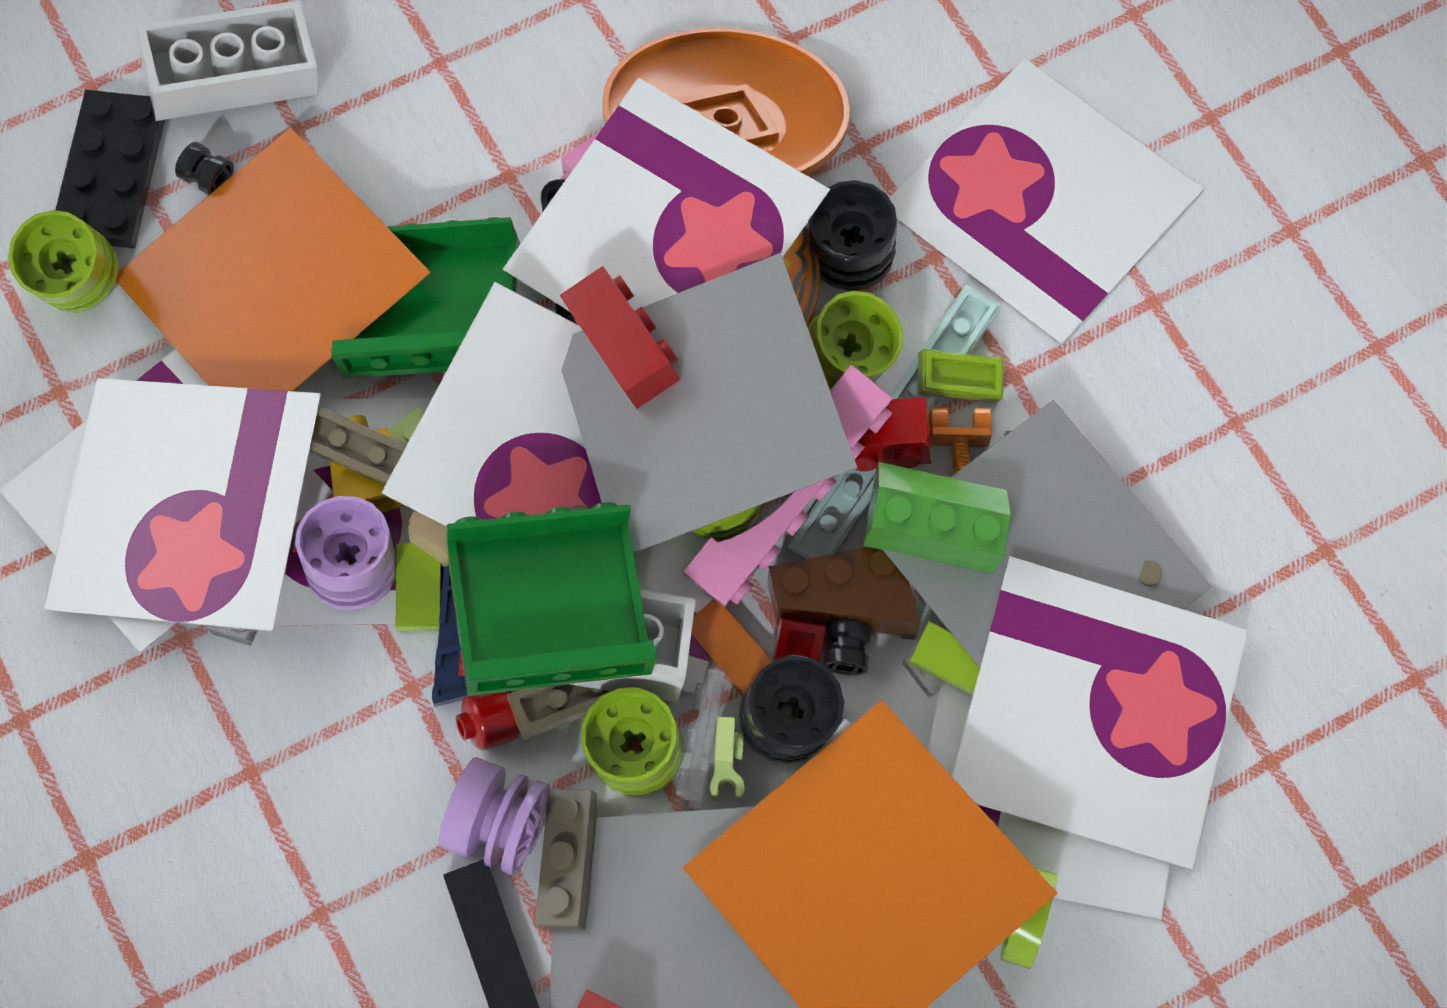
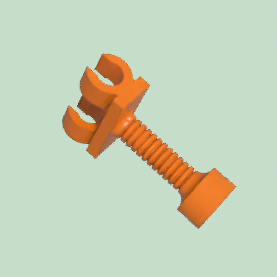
M931 406V446H952L954 475L970 463V446L989 447L992 436L991 408L974 407L972 428L948 427V407Z

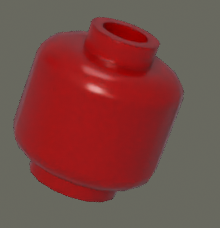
M509 691L466 696L463 699L461 714L456 715L455 720L458 732L464 741L470 739L476 748L485 751L512 742L520 736V731L507 700Z

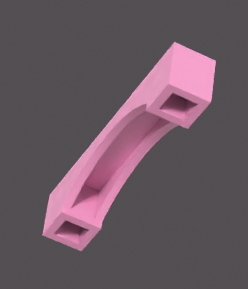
M851 365L830 392L855 460L865 448L858 441L866 431L870 429L876 434L891 416L892 412L886 407L893 398ZM829 478L793 492L775 512L742 534L721 542H717L711 537L683 571V575L721 606L725 607L730 600L738 605L754 585L747 578L757 566H760L763 570L768 568L781 551L775 545L785 531L793 536L809 517L803 509L813 497L821 502L837 481L834 478Z

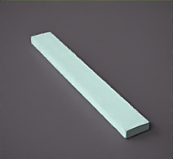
M965 285L921 350L928 349L971 354L1000 312L1001 305ZM917 355L890 396L893 399L926 397L930 414L932 413L931 406L936 407L942 396L917 394ZM876 468L867 472L853 469L834 476L837 482L821 502L817 501L808 514L809 517L787 545L786 552L799 560L837 553L870 505Z

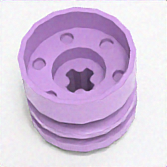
M336 496L320 501L306 512L297 527L295 546L313 594L323 604L337 610L357 611L372 606L386 596L396 580V555L385 517L373 503L356 496ZM351 560L354 564L349 565L346 561Z
M475 757L464 769L452 793L440 829L439 845L442 849L465 858H471L481 844L485 842V865L494 867L502 857V872L513 876L521 869L540 837L547 814L546 807L550 786L544 782L535 781L527 792L529 785L528 776L520 774L506 791L504 790L505 768Z

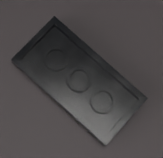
M85 89L55 211L69 212L106 237L111 246L135 249L165 122V120L156 121L150 96Z

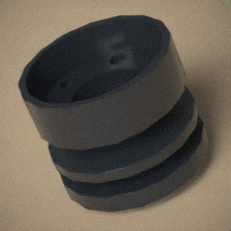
M858 180L838 182L828 187L830 189L808 221L810 243L817 253L820 278L832 287L846 291L867 289L881 282L892 268L896 254V210L888 195L873 184Z
M792 655L775 659L760 670L741 699L738 719L743 737L753 751L769 761L789 764L806 760L820 750L833 736L842 721L845 702L840 683L829 668L813 658ZM784 706L792 708L791 716L794 718L790 723L782 720L783 712L781 710Z

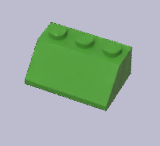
M878 462L862 546L890 550L993 574L1005 556L1011 518L1007 490Z

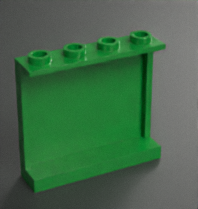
M490 217L479 220H450L440 223H410L401 226H388L389 230L431 273L354 339L332 341L331 356L343 379L446 372L494 282L516 293L517 278L503 270L520 245L511 217Z
M604 502L594 505L591 509L572 510L569 507H557L550 509L544 514L527 515L524 512H510L504 514L501 518L487 520L469 516L460 518L455 523L447 524L446 548L467 696L652 674L656 662L654 641L648 640L628 524L631 513L630 505L617 506L613 502Z

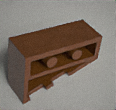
M865 547L768 567L767 585L777 625H779L780 616L824 623L826 626L825 630H827L828 622L831 620L854 619L869 624L872 627L871 635L880 633L899 635L901 639L915 640L919 620L909 581L883 550Z

